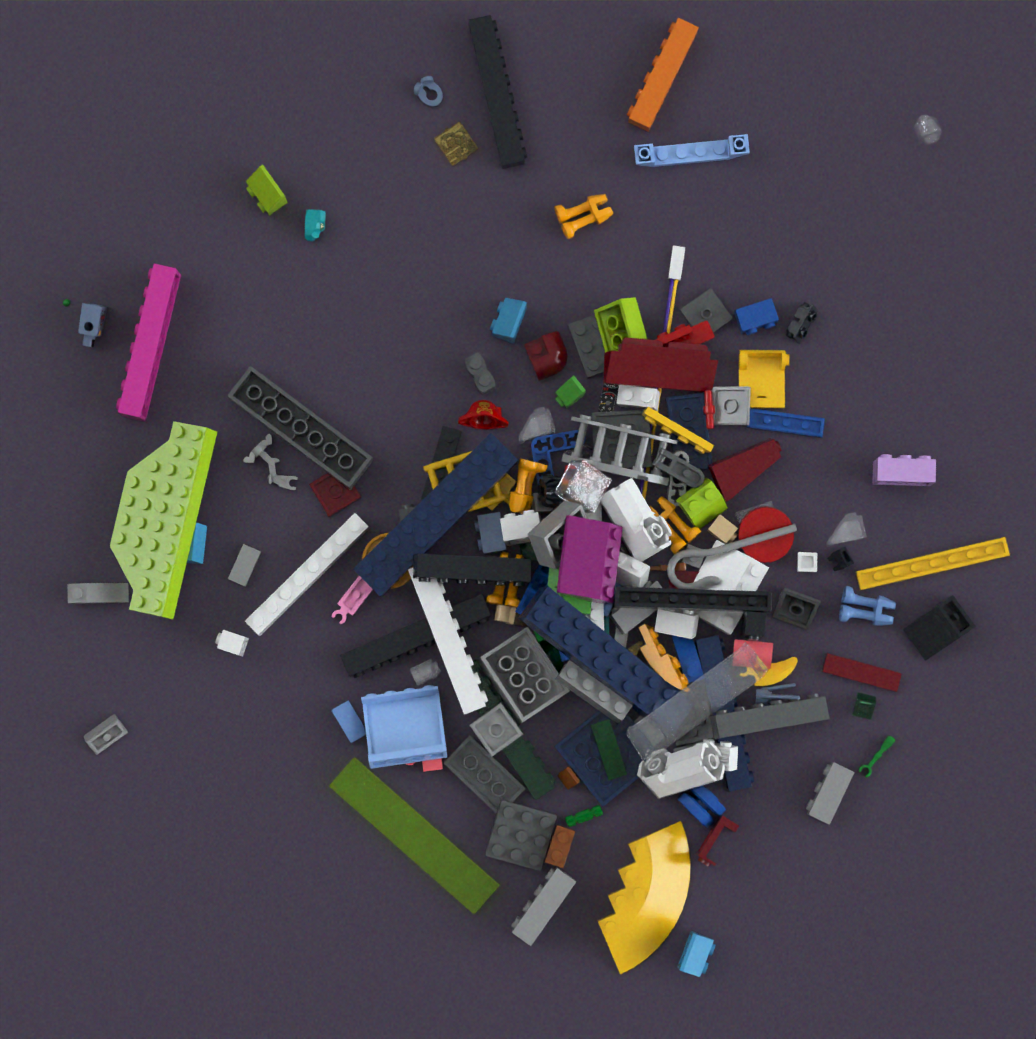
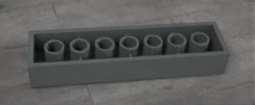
M251 366L227 395L229 400L349 490H352L374 461L372 456Z

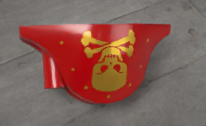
M487 400L474 402L469 411L458 420V424L474 429L489 430L508 427V421L502 417L501 407H496Z

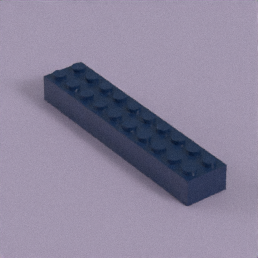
M490 433L353 570L382 597L408 572V569L413 567L414 555L417 553L426 554L519 462L518 459Z
M548 586L538 589L518 617L580 668L632 704L631 708L665 735H674L695 704Z

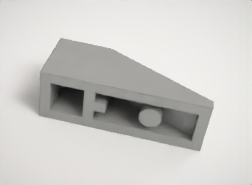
M129 583L67 584L69 604L129 602Z

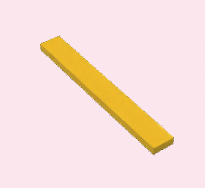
M1006 537L856 571L859 589L864 590L1010 556Z

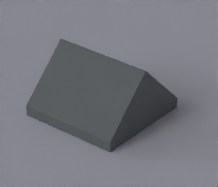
M783 588L772 617L809 630L821 601Z

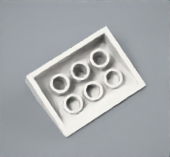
M716 540L712 548L725 544ZM735 549L707 556L694 582L707 576H716L720 579L718 584H707L698 589L756 591L769 567ZM694 610V613H699L701 620L727 635L732 634L744 613Z

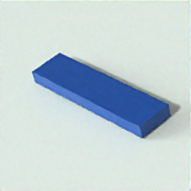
M750 408V421L746 428L822 438L825 418Z

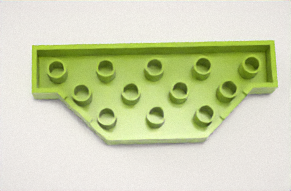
M173 421L169 440L127 471L110 548L133 589L129 610L174 619L217 431L207 427Z

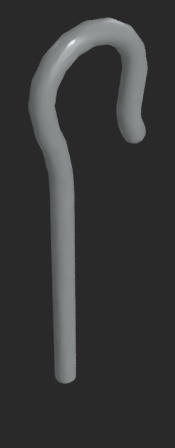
M792 524L710 549L681 550L669 560L667 566L668 578L678 589H698L707 584H718L720 579L716 576H707L693 583L681 582L675 575V566L684 557L713 556L797 531L796 525Z

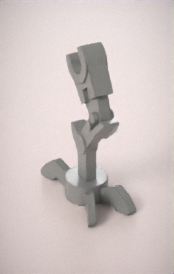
M268 434L266 440H262L250 452L249 457L246 456L243 461L245 463H254L255 457L260 455L269 464L270 474L267 477L269 484L273 482L278 484L279 487L296 490V487L289 485L291 480H298L296 476L276 475L275 463L280 462V460L271 458L264 451L267 446L272 445V436Z

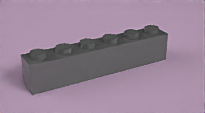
M818 694L807 695L806 700L789 699L788 703L783 704L782 700L770 702L771 706L764 707V703L752 705L753 709L746 710L745 706L737 707L731 713H727V709L715 711L716 715L710 716L714 739L829 719L825 696L819 697Z

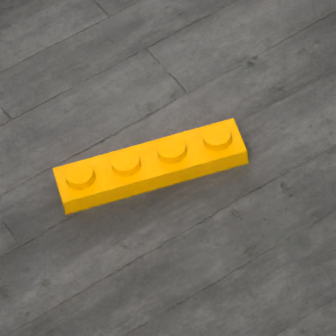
M650 407L644 409L642 416L645 417L644 420L652 425L658 424L662 427L661 430L669 435L671 433L677 435V439L684 444L689 442L701 454L709 453L713 449V444Z

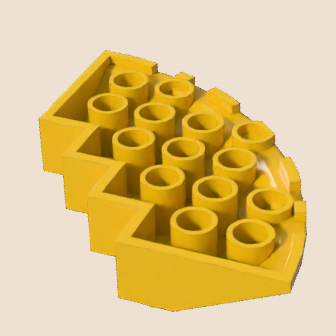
M681 821L628 843L635 862L618 869L625 887L608 894L615 913L597 920L620 974L646 960L660 947L676 925L683 910L690 882V853Z

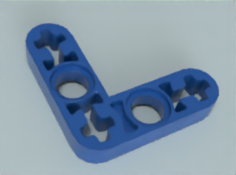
M579 430L540 436L532 440L533 461L538 462L541 459L548 461L549 466L546 472L543 473L550 471L551 475L554 476L550 453L574 449L576 442L571 441L569 442L571 446H566L567 440L565 436L569 435V439H572L575 434H578ZM556 437H560L564 441L563 446L560 448L553 445V440ZM546 439H550L551 450H548V446L542 447V451L534 448V445H537V441L545 444L547 443ZM537 473V483L538 485H540L539 481L540 479H542L543 475L539 477V473Z

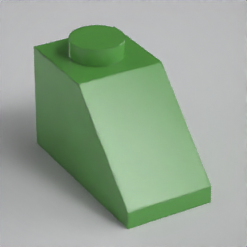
M573 375L555 392L557 396L555 400L560 407L565 406L568 409L585 396L586 390Z

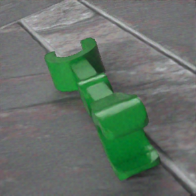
M887 736L880 747L881 749L874 754L868 765L864 764L859 767V773L863 768L867 767L869 772L865 777L871 775L873 764L895 742L892 736Z

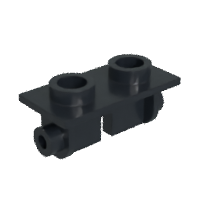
M804 302L803 305H800L795 314V318L800 319V321L792 320L786 330V336L791 339L794 337L799 344L807 336L810 324L817 318L818 310L813 304L810 305Z

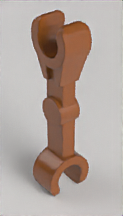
M677 563L675 566V571L686 570V563ZM652 566L649 571H666L667 566Z

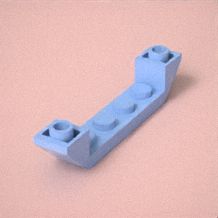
M748 134L729 136L727 140L653 147V143L634 145L636 165L649 167L730 160L750 153Z

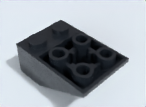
M951 595L905 627L903 631L926 661L976 626L956 598Z

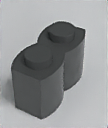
M479 353L465 359L466 369L470 376L474 378L477 390L482 395L495 390L494 378L486 370V363Z

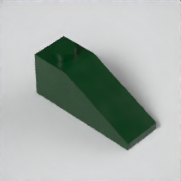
M607 719L590 725L608 780L627 775L610 720Z

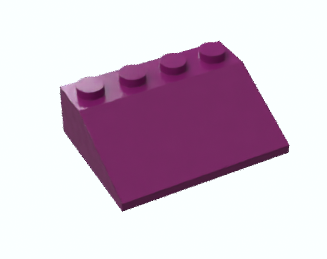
M566 515L557 593L594 603H613L622 526Z

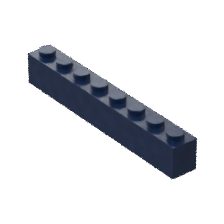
M719 635L695 640L705 678L703 681L711 716L716 715L715 711L727 709V713L734 712V708L738 705L736 696H732L730 689L733 688V681L731 676L728 677L726 669H729L727 657L724 658L722 650H725L723 638L719 639ZM744 734L716 739L717 743L729 741L732 742V745L738 746L737 770L724 771L728 792L752 787L751 783L754 782V776L747 766L750 763L748 752H744L743 745L746 744Z

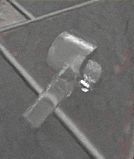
M584 444L581 454L586 459H590L592 455L586 452L593 449ZM565 450L566 455H571L574 450Z

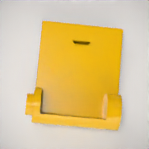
M739 350V386L751 387L750 408H785L786 365L789 366V354H786L785 350Z

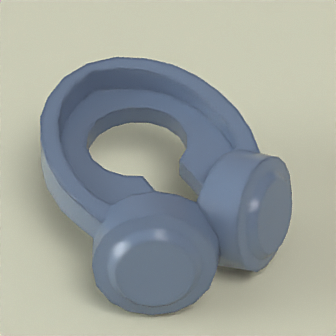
M432 76L423 77L414 86V95H418L425 105L434 107L441 103L443 93L441 88L434 82ZM428 87L429 90L436 91L437 98L435 100L427 99V93L423 88Z

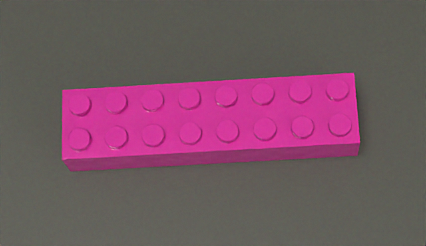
M154 264L153 268L149 269V286H146L144 289L143 298H145V302L139 309L140 323H137L135 326L134 335H136L135 342L131 343L130 353L132 355L125 367L127 376L126 380H122L121 390L123 392L116 404L118 413L123 417L146 422L181 274L176 268Z

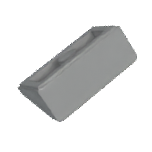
M113 714L85 734L84 739L94 753L98 755L127 734L128 731L118 717Z

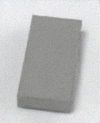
M243 544L228 579L246 587L261 551Z

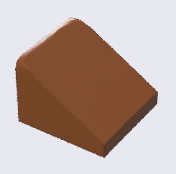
M566 767L557 775L568 790L580 781L570 767Z

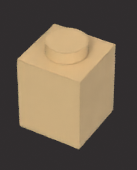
M719 515L707 530L724 544L733 542L738 535L735 533L738 528L722 515Z

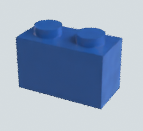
M772 298L736 309L734 312L741 334L746 333V335L758 332L757 329L762 327L765 330L773 328L779 320Z

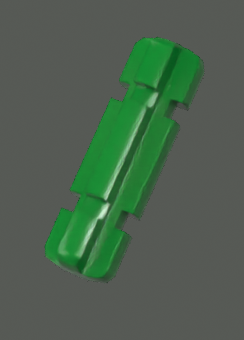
M596 805L592 807L593 809L588 808L575 813L574 816H567L565 818L567 826L572 827L576 823L580 824L591 820L594 816H601L603 814L601 806Z

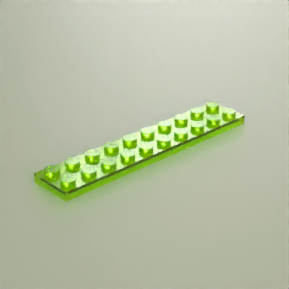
M356 757L348 763L329 785L331 789L473 914L480 909L500 886Z

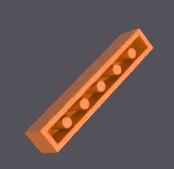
M678 18L676 23H671L668 30L670 35L668 39L664 38L660 46L662 52L660 56H655L652 62L654 68L651 73L647 72L643 81L646 84L643 90H638L635 97L637 99L635 106L631 105L627 113V116H629L628 123L649 132L698 33L699 27L681 18Z

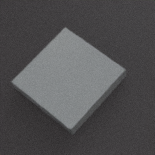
M713 387L714 425H749L751 387Z
M502 703L470 724V727L491 757L523 735Z

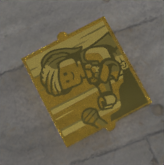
M458 122L449 129L446 128L443 133L434 138L452 166L463 159L466 160L467 156L478 150V147L461 122Z

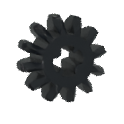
M553 475L543 476L539 481L540 485H538L539 500L542 506L555 508L563 502L565 497L564 483L561 477Z

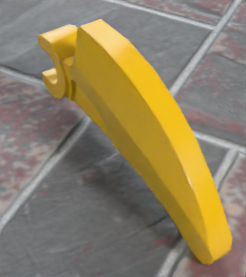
M791 657L781 662L771 663V669L745 667L746 672L739 673V676H753L755 678L754 686L773 685L790 675L796 667L798 660L796 657Z

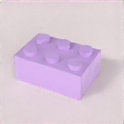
M883 454L873 461V485L931 486L936 482V459H931V456H919V458L911 459V455H900V457L892 458V455Z

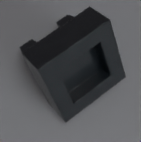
M846 547L833 552L827 558L829 561L833 559L837 561L838 564L833 568L834 571L842 570L854 564Z

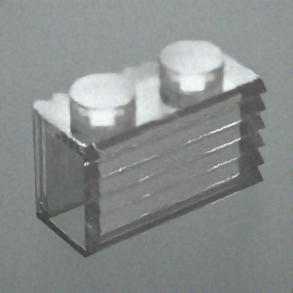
M431 659L410 668L416 684L420 687L422 684L428 683V681L431 682L432 679L439 678L438 674L441 673L437 662H432Z

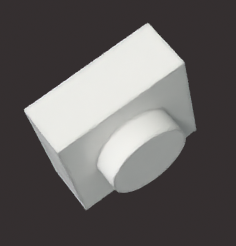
M798 552L797 572H817V553Z

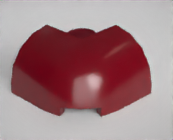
M559 331L545 334L541 338L524 344L538 381L559 373L567 363V349Z

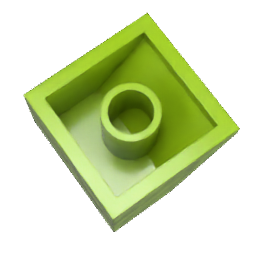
M263 164L247 179L248 187L246 190L252 198L256 196L259 201L257 205L263 213L266 211L270 216L288 203L285 195Z
M708 478L704 479L701 486L691 488L676 499V502L692 525L699 529L728 509L723 496Z

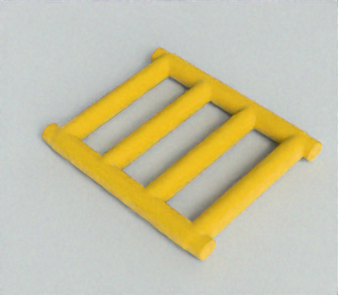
M472 451L423 466L424 471L428 472L432 489L439 484L435 470L446 467L449 475L454 470V464L462 462ZM499 482L493 487L495 496L487 499L481 498L468 512L507 500L505 494H502Z

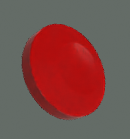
M769 506L758 507L748 512L740 522L738 540L792 525L787 515L777 508ZM794 532L741 548L746 555L758 562H773L782 558L790 550L794 540Z

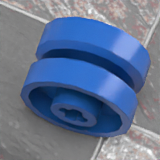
M699 786L690 789L696 796L695 798L683 792L677 800L707 829L714 823L713 817L708 813L709 810L719 817L726 811V808L718 801L719 799L707 787Z

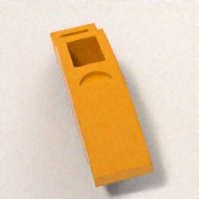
M647 624L638 627L646 643L640 649L650 666L665 681L682 691L688 692L687 684L689 682L679 669L681 667L679 660L666 654L664 646L661 643L659 644L657 640L658 633L654 632L655 628Z

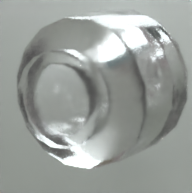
M923 115L918 118L914 125V130L920 142L928 145L939 140L942 130L936 117Z

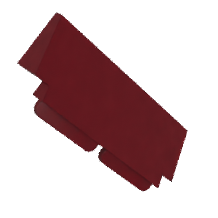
M624 338L622 343L618 344V351L604 353L603 384L694 392L712 391L718 360H710L711 351H708L706 345L670 342L667 347H663V343L659 340Z

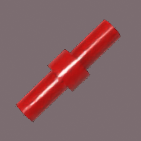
M707 390L704 391L705 406H703V412L706 415V428L714 429L713 414H715V406L712 403V391Z

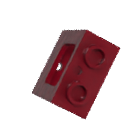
M722 815L718 817L696 853L699 856L698 861L708 867L711 864L716 865L715 862L706 856L723 827L733 832H736L739 825Z

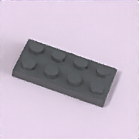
M470 735L443 763L496 814L501 799L514 802L526 789Z

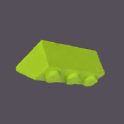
M636 297L622 298L594 310L605 353L618 351V344H621L624 338L647 339Z

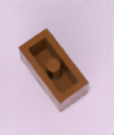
M556 825L546 855V863L564 868L575 830Z

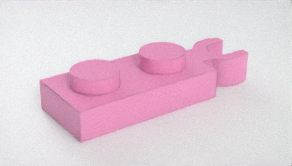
M358 576L337 603L341 608L334 611L332 617L335 618L337 614H341L342 620L339 623H345L346 615L350 613L353 616L373 589Z

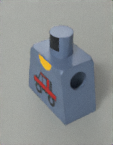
M82 303L78 333L84 334L83 346L94 347L95 337L102 336L108 306ZM90 323L93 324V329H92V330H91L90 327H89V326H90Z

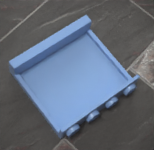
M426 685L420 689L407 688L400 692L387 691L379 695L371 693L361 697L369 754L368 760L371 769L448 758L438 686Z

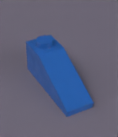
M671 635L676 655L681 665V673L686 676L689 683L705 679L693 638L689 639Z

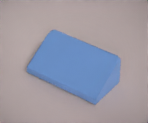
M349 700L331 710L350 743L366 735V729Z

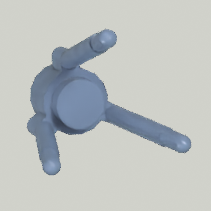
M795 683L762 687L756 690V704L764 703V707L771 706L767 703H770L772 699H800V696L775 695L770 692L795 687Z

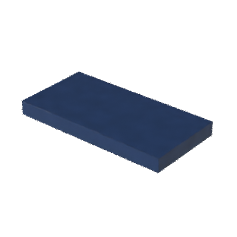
M704 393L666 397L668 419L710 443L709 430L706 428V415L703 412V406H705ZM671 433V439L678 441L677 444L671 443L672 453L676 450H682L689 456V463L700 470L709 469L708 465L712 464L711 452L701 454L694 449V445L689 442L688 444L680 442L677 439L678 436Z

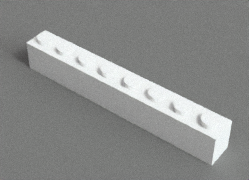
M354 513L245 622L261 636L370 529L369 526Z
M413 568L408 569L464 715L486 707L487 696L484 690L480 692L478 686L481 683L477 672L473 673L471 666L474 663L471 655H466L464 648L467 645L464 637H459L457 630L460 627L457 619H452L450 612L453 609L450 601H445L443 594L446 591L443 583H438L437 579H430V582H419V579L413 578Z

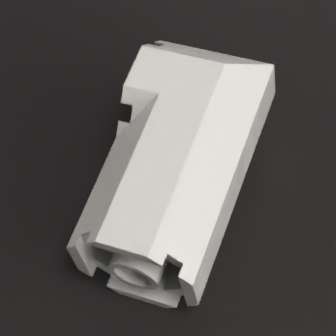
M633 478L621 483L598 498L612 523L623 527L621 539L633 558L642 562L671 545V540L669 541L671 529L662 516H654L655 513L649 508Z
M708 742L674 753L668 752L665 748L652 751L648 755L649 759L646 762L643 760L639 764L637 776L658 799L722 780L725 766L724 762L720 763L719 758L722 757L720 750L713 742Z

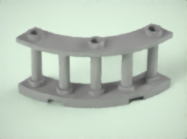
M581 414L580 418H571L572 421L580 422L574 452L571 453V456L563 454L562 462L668 485L669 478L662 477L660 469L654 466V469L649 474L644 473V468L642 467L649 438L660 441L656 456L657 460L659 450L661 448L666 449L667 442L677 444V440L670 439L671 435L660 433L659 436L631 430V426L620 423V427L595 422L591 421L592 417ZM588 424L599 427L593 455L590 456V460L582 458L583 454H581ZM606 429L620 431L614 461L611 462V465L601 463L600 458ZM628 433L642 436L636 463L632 470L623 468V463H621Z

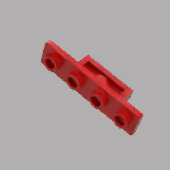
M706 320L690 327V324L687 326L685 324L679 325L674 328V332L669 334L667 332L657 335L655 340L661 341L663 347H667L670 342L702 344L713 339L715 336L709 322Z

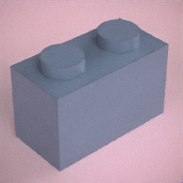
M500 512L478 515V520L474 521L476 532H480L481 539L477 540L479 551L483 550L484 555L506 551L500 523Z

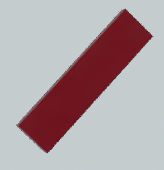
M829 653L826 654L822 669L824 673L894 692L898 691L902 675L899 672Z

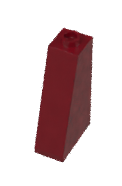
M771 438L708 465L714 483L725 502L732 499L781 458L780 452L782 450L778 441Z

